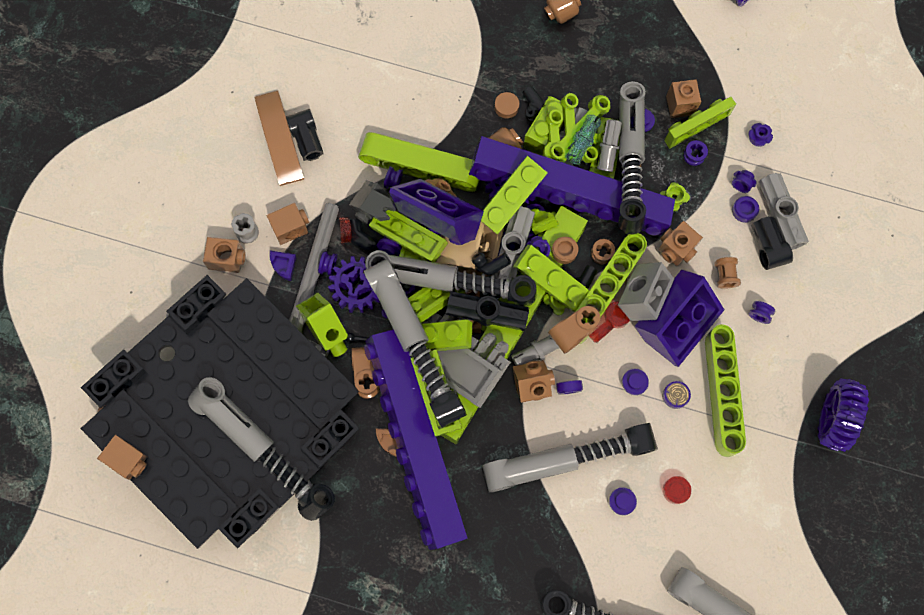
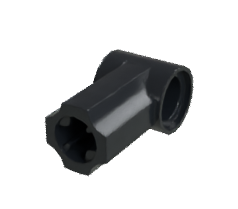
M310 109L286 116L293 138L297 141L303 161L319 159L324 153L315 131L317 128Z
M768 216L753 222L751 227L760 247L759 259L763 268L769 270L792 263V249L788 242H783L774 217Z

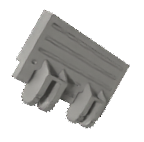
M435 313L421 324L456 321L458 317L446 314L442 317ZM492 333L485 335L481 342L472 337L470 349L438 351L449 387L480 408L511 363L504 358L509 348L506 342H499L492 350L497 340V337Z

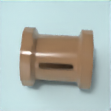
M724 257L714 262L719 274L718 288L728 289L741 285V280L737 277V258Z

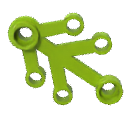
M573 93L564 96L561 100V106L564 108L565 136L560 140L558 124L563 121V114L560 110L553 109L546 115V122L549 127V143L543 149V156L563 163L566 160H583L585 163H591L596 160L598 151L593 146H588L583 150L567 148L572 143L598 144L599 146L600 143H603L602 135H604L605 130L599 133H583V131L596 117H602L609 112L610 100L603 95L594 97L588 103L589 111L575 124L574 108L578 105V98ZM567 99L572 101V105L568 104ZM552 115L557 117V121L552 119ZM554 149L558 152L559 156L555 155ZM587 151L591 153L592 158L587 156Z

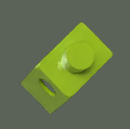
M316 293L296 306L313 336L325 351L330 349L334 357H338L347 351L343 340L347 339L348 334L331 304L324 297Z

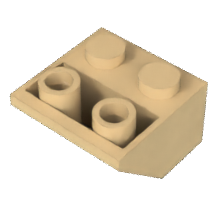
M480 222L475 240L463 245L453 244L449 241V238L441 234L440 237L446 239L448 244L435 263L457 266L458 272L463 273L466 271L467 274L475 272V275L482 276L484 273L475 269L472 257L476 253L481 252L484 253L485 257L496 258L504 227L499 234H496Z

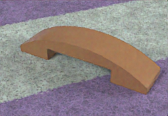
M274 91L254 97L279 185L283 186L304 180L279 92Z

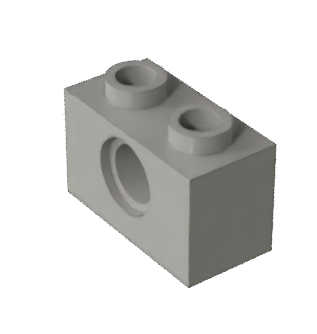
M662 262L637 264L618 306L631 321L657 320L674 281L673 276Z

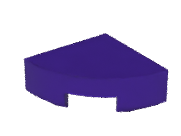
M270 250V261L275 272L283 279L291 281L296 255Z

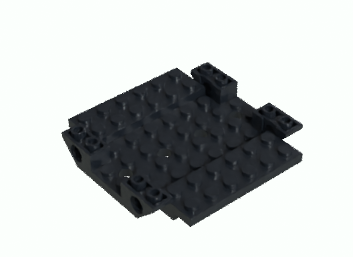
M206 275L166 311L169 316L129 352L123 349L80 387L102 408L80 429L101 451L117 435L147 456L144 461L147 464L145 469L137 478L133 476L130 480L197 549L218 529L238 549L294 494H291L289 487H284L285 483L282 480H277V476L274 473L270 474L271 469L268 466L263 467L261 460L254 462L206 415L197 414L190 408L188 398L193 390L204 378L211 377L220 381L224 386L225 395L274 441L270 447H276L275 452L278 455L283 454L282 459L290 461L289 465L292 468L296 467V472L299 475L303 474L305 481H308L359 430V427L342 411L359 391L247 278L226 296V293ZM166 347H171L175 350V356L170 361H163L160 358L161 350Z

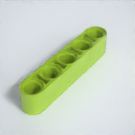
M366 133L358 156L364 163L384 169H389L391 166L394 167L395 171L401 169L403 174L424 180L442 178L451 187L464 191H476L479 182L478 178L469 175L472 159L377 133Z
M637 233L628 234L576 311L586 305L593 304L598 308L601 319L642 257L647 247V241L643 235ZM634 244L638 247L639 251L633 252L627 245ZM621 264L625 267L626 271L619 272L614 268V265ZM600 285H609L612 288V292H604L601 290ZM583 317L581 322L583 324L591 323L592 318ZM588 335L586 338H584L583 341L580 342L579 344L585 342V341L587 340V338L589 337V335Z
M721 324L714 327L705 337V351L715 447L720 455L731 457L744 450L746 435L735 335L729 326ZM714 334L721 335L724 338V344H719L715 340ZM718 359L725 361L727 370L719 368L717 364ZM720 385L728 387L730 396H725L721 393ZM723 411L731 413L733 417L732 423L724 420ZM726 437H730L735 441L736 446L734 450L726 446Z

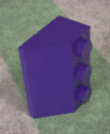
M422 179L390 188L389 193L397 210L406 215L410 220L427 226L428 230L433 233L442 234L449 238L451 243L456 245H463L475 240L484 211Z
M681 269L674 278L657 320L638 321L634 327L649 346L674 366L679 367L725 309L704 276Z

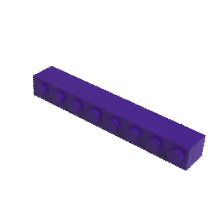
M481 136L475 150L469 175L475 176L479 180L491 181L502 186L524 158L528 156L547 172L546 176L529 196L547 199L553 204H562L574 208L578 212L596 215L603 220L618 222L620 204L623 200V184L621 181ZM640 188L643 192L640 198H642L646 206L645 223L642 230L650 235L662 236L671 226L675 199Z
M394 330L371 335L365 341L364 350L367 359L371 360L374 368L372 371L373 381L376 386H379L382 394L380 397L381 407L384 412H387L389 417V433L396 440L398 462L404 466L406 476H404L405 486L412 493L414 499L412 503L413 512L416 518L420 519L422 525L420 531L422 541L425 546L428 545L429 550H433L468 539L413 368L411 356H409L410 352H404Z

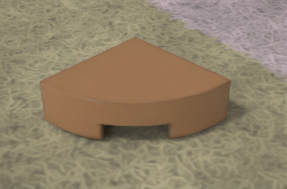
M376 428V436L381 447L390 455L397 457L396 449L398 447L395 438L391 437L388 429Z

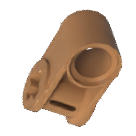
M584 306L570 317L559 322L548 333L563 353L566 354L596 329L600 322V314L596 308ZM583 317L592 318L591 323L583 324L581 321Z
M364 347L352 348L355 387L359 391L360 397L365 399L373 398L378 394L379 386H376L373 381L372 371L374 368L372 362L367 359ZM365 380H370V389H364Z

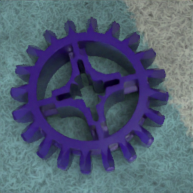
M841 378L830 388V392L826 394V400L823 403L819 419L818 438L820 444L835 451L845 452L850 450L856 443L862 428H864V421L867 419L866 413L868 411L867 404L869 398L865 385L851 379Z

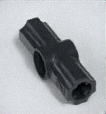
M450 291L446 315L477 321L483 326L497 325L525 331L529 314V307L501 302L492 296L477 297ZM489 306L494 310V314L486 316L481 313L480 309Z

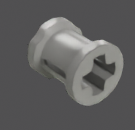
M242 213L233 218L231 226L239 241L248 244L257 239L259 230L252 216Z

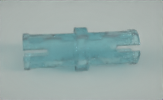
M587 115L580 131L575 133L573 137L574 142L566 154L567 160H570L571 156H573L570 163L580 164L587 148L592 146L594 142L593 137L601 125L600 119H597L596 123H594L597 116Z

